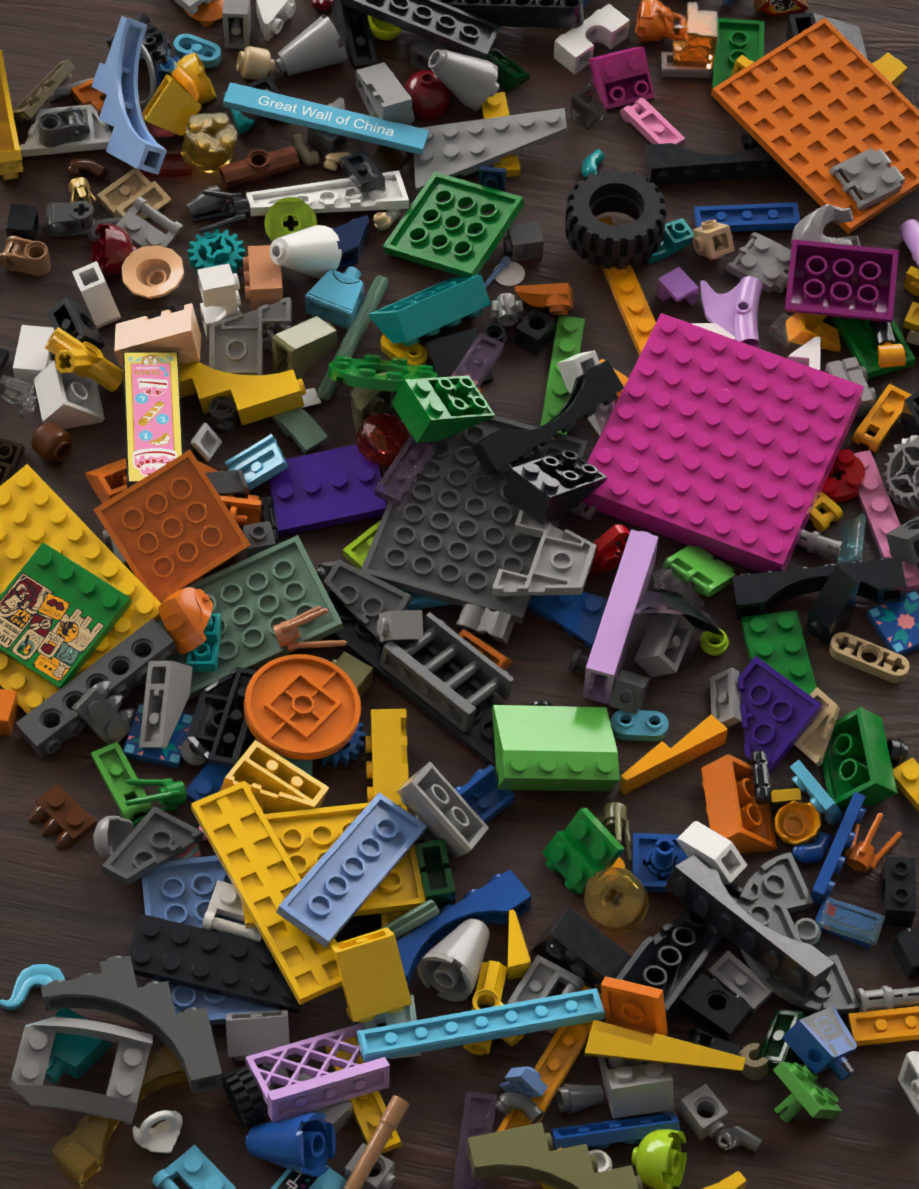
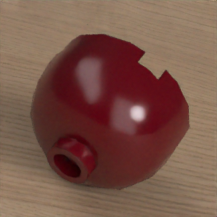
M432 70L415 72L406 80L403 86L412 98V111L414 115L418 116V120L434 121L446 115V111L452 106V92Z
M101 223L95 231L96 234L100 235L98 242L93 241L91 263L97 261L104 277H114L122 274L121 267L125 259L131 252L137 249L136 246H132V239L126 230L117 225Z

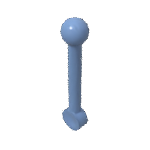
M507 255L503 257L500 265L484 282L485 288L489 286L504 267L509 265L510 257Z

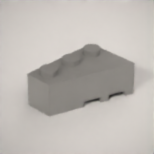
M385 62L356 70V88L370 116L412 126V122L415 121L412 111V98Z

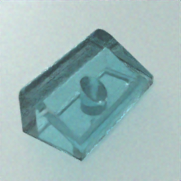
M864 513L859 514L842 526L840 541L843 542V548L839 549L841 554L837 564L839 562L847 564L862 560L866 524Z

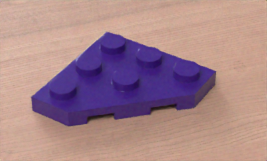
M755 656L738 677V688L741 696L742 728L744 729L745 738L744 751L745 756L750 761V755L753 751H765L768 762L767 768L770 775L824 707L816 699Z

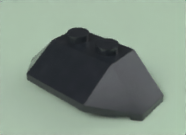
M236 667L230 671V674L218 679L201 692L187 735V741L207 762L234 767L248 750L253 734L245 719L244 698L247 686L258 670Z

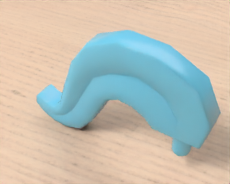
M48 964L32 965L22 970L16 980L11 998L9 1000L1 999L0 1006L6 1010H16L23 1005L31 989L47 985L54 980L65 981V977L57 967Z

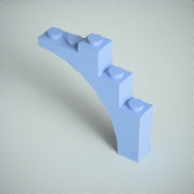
M121 16L106 63H99L91 86L107 94L99 116L101 121L114 127L106 152L137 169L159 174L167 150L159 145L149 133L142 116L138 95V65L147 25Z

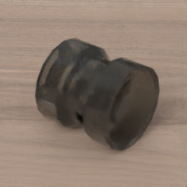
M225 396L214 398L209 403L211 429L218 434L230 433L237 425L235 402Z

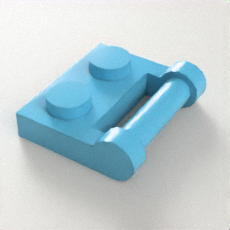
M796 761L790 766L795 773V776L791 779L802 792L806 791L811 797L810 802L820 814L822 812L825 814L824 819L830 826L835 825L843 818L844 814L801 761Z
M193 1145L166 1169L160 1170L152 1179V1183L158 1189H179L172 1181L177 1176L189 1189H236L196 1145Z

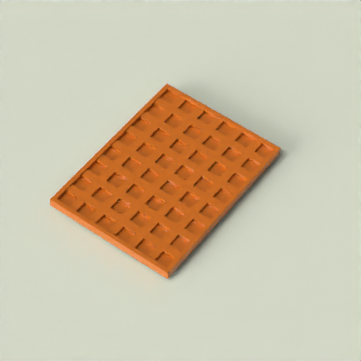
M825 17L712 89L711 95L821 207L825 204H830L840 208H851L853 221L837 223L847 234H850L919 187V110ZM870 148L874 151L882 149L892 161L889 168L896 166L906 179L905 183L902 185L900 192L859 211L855 200L849 193L846 194L842 188L844 186L836 176L833 177L829 173V170ZM840 173L842 177L846 180V182L849 183L846 177L842 173ZM854 190V192L857 194V196H858L861 200H863V199L861 198V196L857 193V191Z

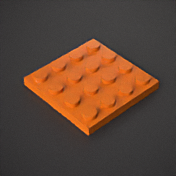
M191 450L183 453L93 509L136 578L160 603L172 593L185 588L251 546Z

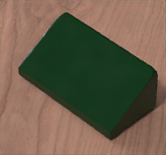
M497 48L490 50L486 60L498 67L496 82L499 83V87L505 92L513 91L530 78V75Z
M775 1010L757 1060L762 1057L768 1058V1067L772 1069L781 1062L797 1063L799 1056L782 1037L800 1019L806 1017L803 1011Z

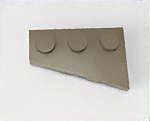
M69 59L61 61L13 110L16 122L30 120L39 108L53 97L54 91L58 86H62L72 77L71 71L75 66Z

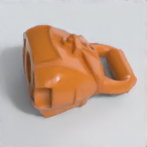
M641 0L635 34L640 42L660 41L664 38L681 42L688 38L689 21L684 16L672 12L669 7L666 8L658 0ZM674 20L679 21L678 34L673 32Z

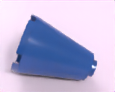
M312 1112L276 1122L255 1125L246 1135L245 1144L248 1152L253 1157L309 1177H320L329 1169V1167H325L328 1158H334L336 1147L335 1130L332 1123L326 1122L324 1117L327 1116L324 1113Z

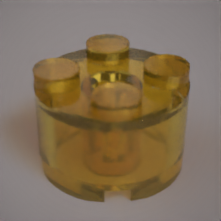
M217 112L215 114L205 113L190 116L181 150L184 160L190 166L193 163L200 167V171L212 173L219 172V166L231 162L237 140V131L228 120L229 118L226 114Z
M618 867L607 868L595 874L586 884L585 906L590 916L599 926L610 932L626 933L634 930L641 924L649 909V897L643 884L632 872ZM619 895L621 897L619 905L615 906L612 901L614 896Z

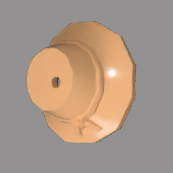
M158 245L140 247L131 252L121 267L123 283L133 294L148 299L166 296L179 286L184 276L182 258L172 249Z

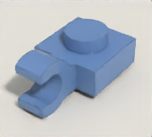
M527 1066L511 1068L505 1076L507 1082H502L499 1085L505 1092H520L521 1094L528 1095L530 1098L542 1097L548 1088L540 1079V1074Z

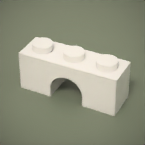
M608 4L602 9L596 10L592 16L584 20L583 25L580 27L572 28L567 33L558 36L554 44V58L575 75L589 65V58H593L594 45L592 43H602L611 50L627 39L629 36L630 20L612 5Z
M230 264L197 270L199 290L203 303H200L201 321L207 340L210 338L211 323L241 313L238 307L241 306L238 289H240L237 273L232 274Z

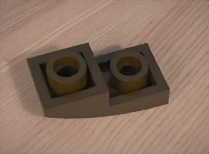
M0 438V486L14 475L25 450L23 444Z

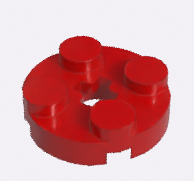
M849 449L839 451L821 490L835 503L846 502L855 498L859 494V489L865 480L864 465L854 455L853 451ZM834 473L843 474L841 480H837L835 477H830Z

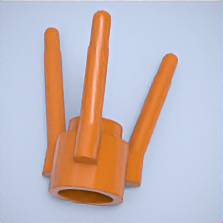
M882 813L877 814L865 840L860 841L858 844H856L860 825L856 823L853 825L852 831L856 835L844 857L847 858L846 863L849 867L858 872L865 873L868 869L874 870L879 860L902 836L901 832H897L876 855L874 854L875 848L870 843L883 818Z

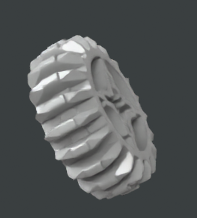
M911 435L910 439L902 438L901 445H894V453H887L890 460L884 463L887 472L883 473L882 476L887 480L883 486L889 489L887 495L893 498V502L907 509L919 510V436ZM908 485L913 487V492H910Z

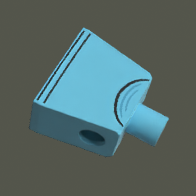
M352 266L347 267L344 274L333 269L328 270L306 294V313L349 329L364 297V283L359 280L361 276L360 271Z

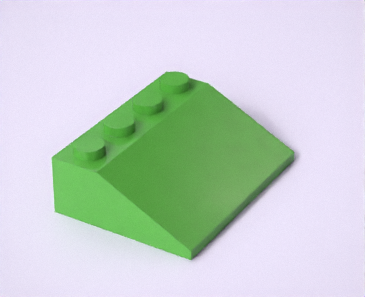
M492 706L497 790L611 792L619 782L618 751L607 707Z

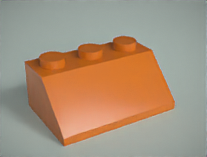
M727 754L702 767V785L705 791L706 812L709 818L710 829L730 840L739 853L776 850L777 845L770 803L763 805L756 803L752 765Z

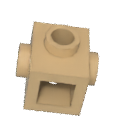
M708 220L702 222L701 227L693 229V247L698 255L708 257L709 260L722 258L724 254L735 251L729 225L718 223L716 220Z

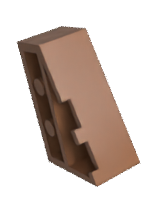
M271 245L248 246V257H243L245 301L251 302V311L257 310L258 307L266 304L271 305L280 302V299H283L281 266L271 260ZM266 324L263 325V330H267Z

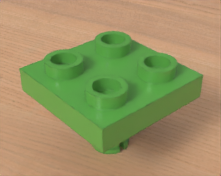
M781 1062L773 1069L792 1092L779 1106L774 1108L777 1114H782L779 1117L784 1122L789 1123L803 1108L813 1118L835 1119L842 1112L836 1104L838 1098L830 1089L823 1088L817 1081L819 1076L813 1073L806 1064Z

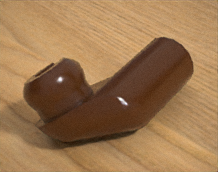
M74 158L69 162L70 165L67 168V172L76 177L80 176L81 170L99 179H103L107 174L106 167L91 159Z

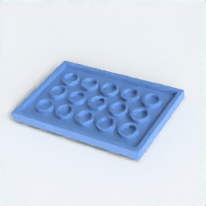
M217 855L170 860L143 876L145 915L201 928L217 880L232 884ZM216 914L215 916L221 919L245 925L243 921H239L219 914ZM211 928V931H216V932H220V933L232 935V934H229V933L222 932V931H219V930H216V929H212V928ZM152 979V982L157 981L162 983V981ZM168 983L175 1014L182 1013L187 1008L196 1007L200 1009L206 1007L210 1026L226 1024V1014L279 1010Z

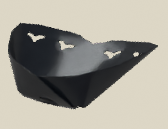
M656 589L648 591L634 611L636 614L649 615L682 614L694 627L724 636L718 627L685 600L682 594L671 590Z

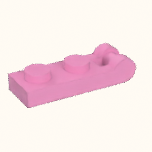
M641 97L634 101V105L631 107L627 105L620 109L622 119L627 123L630 122L651 144L673 143L680 147L685 145V137L644 98Z

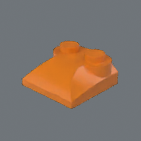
M569 283L515 286L517 295L530 308L535 307L540 311H548L554 317L559 315L567 316L568 311L573 310V289Z

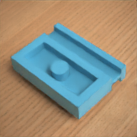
M272 434L225 462L229 470H242L249 491L288 468L281 449L277 445V440Z

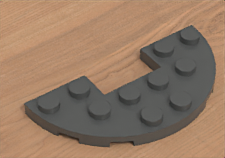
M791 852L779 855L764 863L749 878L737 902L745 912L764 926L802 942L789 913L810 909L814 903ZM740 948L747 964L758 979L768 989L787 1002L816 1013L831 1006L835 1007L839 1015L857 1013L861 1006L837 954L828 956L835 964L824 985L806 998H803Z

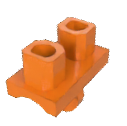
M248 494L245 498H237L234 495H219L238 525L244 526L261 522V501L258 496Z

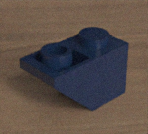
M367 215L353 219L339 227L331 228L338 235V249H341L342 252L340 264L336 271L359 262L369 237V218Z

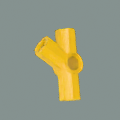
M59 327L54 330L45 344L44 348L56 355L55 368L61 374L75 373L82 378L89 377L112 393L123 380V370L104 358L102 352L96 346L88 342L81 343Z
M491 960L482 962L471 1011L480 1009L481 1005H489L491 1007L504 1005L501 1002L508 970L506 966ZM525 1034L501 1039L512 1047L517 1045ZM492 1040L465 1044L463 1048L471 1054H489Z

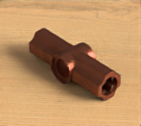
M288 146L271 152L258 149L251 151L246 159L219 166V174L224 188L249 181L256 184H264L268 182L271 175L298 168L299 159L294 146Z

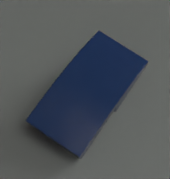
M480 166L479 185L506 192V169Z

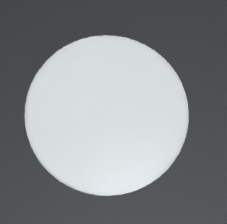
M510 261L509 265L504 267L495 277V280L505 286H514L524 279L525 271L520 264Z

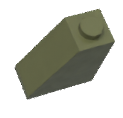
M316 316L275 334L272 337L273 370L276 373L294 370L296 379L302 378L337 347V330L331 323L324 322Z

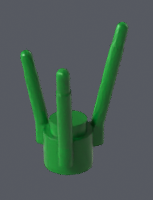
M172 778L163 780L128 779L126 781L128 785L162 786L158 788V794L126 800V806L159 800L161 805H166L159 809L164 812L178 810V805L186 804L187 802L186 789L182 781L173 782ZM146 815L131 821L133 826H137Z

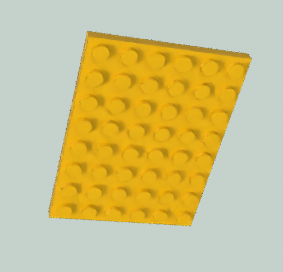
M28 464L0 486V595L39 546L45 543L130 597L133 602L74 678L152 618L156 622L161 619L159 612L160 601ZM0 651V686L4 690L17 692L18 705L26 714L30 713L59 690Z

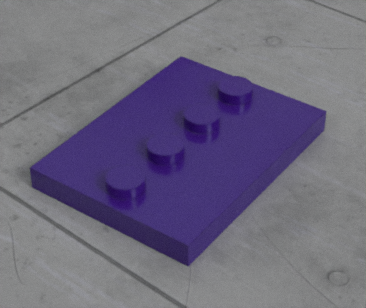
M365 443L285 459L288 468L269 479L274 501L277 530L280 537L384 514L387 503L378 457H376L377 451H372L368 448L370 443L367 446H364ZM367 453H372L374 458H368Z

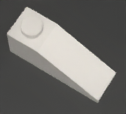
M595 350L578 353L557 363L565 386L570 394L575 379L600 363ZM615 401L606 406L603 403L596 406L597 412L588 417V420L599 436L616 405Z

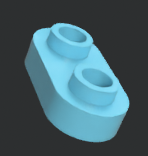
M181 34L174 40V53L181 59L188 53L196 52L206 68L215 67L221 62V48L216 43L192 34Z
M619 710L611 718L613 735L620 740L656 742L664 739L668 732V719L663 713L658 711L639 710L637 714L625 710ZM628 720L630 723L624 724L621 721ZM650 722H657V723H659V724H658V725H652V724H650Z

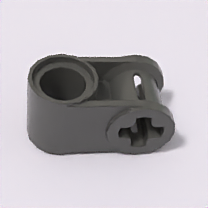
M69 107L65 110L45 113L40 116L38 120L40 143L45 147L52 148L85 139L90 134V128L82 119V110L79 107Z
M87 201L50 203L45 208L46 234L56 238L88 235L90 228L95 223V219L92 217L94 212L92 205Z

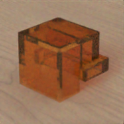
M687 3L685 25L674 26L672 41L673 66L713 69L718 38L717 11L698 10V3Z

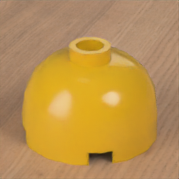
M196 52L183 57L177 62V68L180 67L193 79L200 95L198 100L200 105L217 98L211 80L206 75V69Z

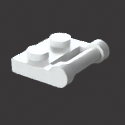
M217 880L201 928L207 930L212 928L245 939L261 942L262 936L257 928L245 929V925L215 917L216 914L244 922L241 899L233 884Z

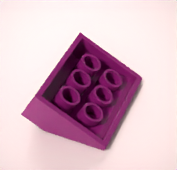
M792 239L785 311L892 323L899 250Z

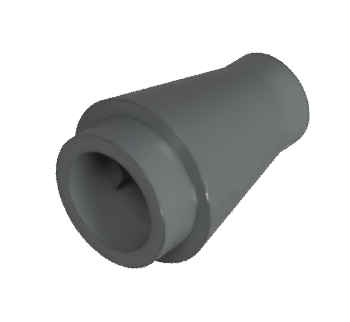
M217 185L212 188L209 186L205 189L221 192ZM201 192L185 205L193 218L222 209L221 206L225 205L226 201L225 198L203 195Z
M563 1084V1087L556 1089L558 1110L561 1113L566 1112L568 1115L596 1104H603L604 1093L601 1085Z

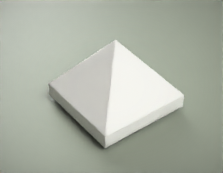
M203 423L190 443L204 460L208 462L222 441L207 423Z

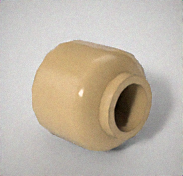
M248 46L244 51L239 52L236 69L240 71L242 78L257 81L267 77L268 74H273L275 60L271 59L268 49Z

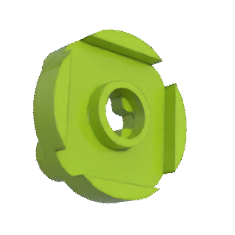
M285 197L275 202L266 213L265 231L271 242H273L277 238L316 226L317 218L313 209L305 201L296 197ZM289 216H292L294 221L299 222V225L294 227V231H289L288 227L283 226V222L288 221Z

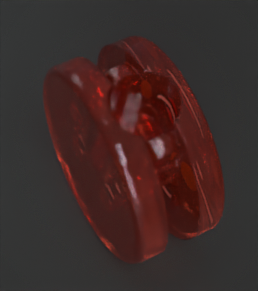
M375 413L367 417L356 435V445L360 453L368 461L379 466H392L398 463L411 442L410 433L404 423L387 413Z

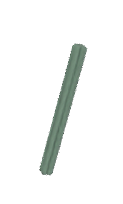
M381 275L375 277L333 361H336V356L352 358L371 321L369 314L376 311L389 286L388 278ZM328 370L317 390V396L326 401L332 398L340 382L330 379L328 377Z

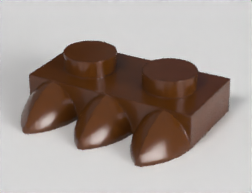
M56 784L35 801L36 806L29 817L30 823H39L47 820L43 827V836H52L61 832L56 841V849H65L73 846L95 829L97 825L96 820L59 784Z

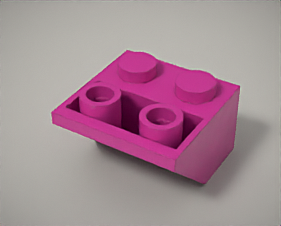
M633 47L588 59L593 84L606 109L634 103V101L641 97L645 100L654 98L644 47Z

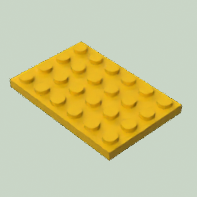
M401 799L391 800L408 812ZM369 803L264 815L302 880ZM415 845L354 916L413 910L426 902ZM241 900L245 929L257 928Z

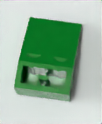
M469 375L404 380L391 402L417 443L443 440L495 416Z

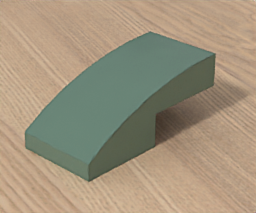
M301 407L272 416V419L287 438L292 437L305 455L327 442L328 436Z

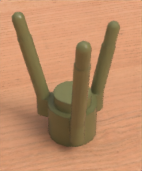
M619 802L607 803L603 808V815H599L597 819L610 833H615L616 840L619 843L622 842L623 831L628 860L632 862V842L629 820L627 819V807Z

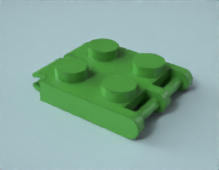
M689 545L668 557L663 564L665 569H672L674 577L687 583L692 582L695 584L694 588L697 592L708 597L732 584V576H736L733 573L735 571L733 568L719 559L713 560L714 556L699 546Z

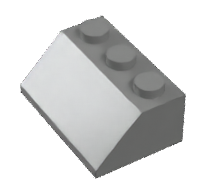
M428 762L409 778L397 791L403 804L411 808L420 818V821L427 825L426 829L432 831L439 840L444 839L447 852L451 853L455 858L471 851L489 829L431 762Z

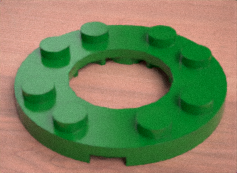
M366 354L365 359L336 356V361L330 362L328 377L336 382L342 378V382L347 383L349 386L398 392L404 380L437 378L438 376L433 371V366L409 364L408 359L402 357H392V361L381 360V356Z

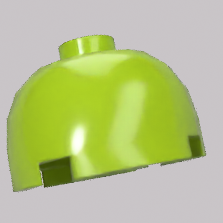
M658 1129L647 1134L641 1140L639 1147L634 1148L632 1152V1165L636 1166V1172L640 1176L642 1184L649 1189L680 1187L687 1160V1153L681 1152V1143L686 1144L683 1132Z

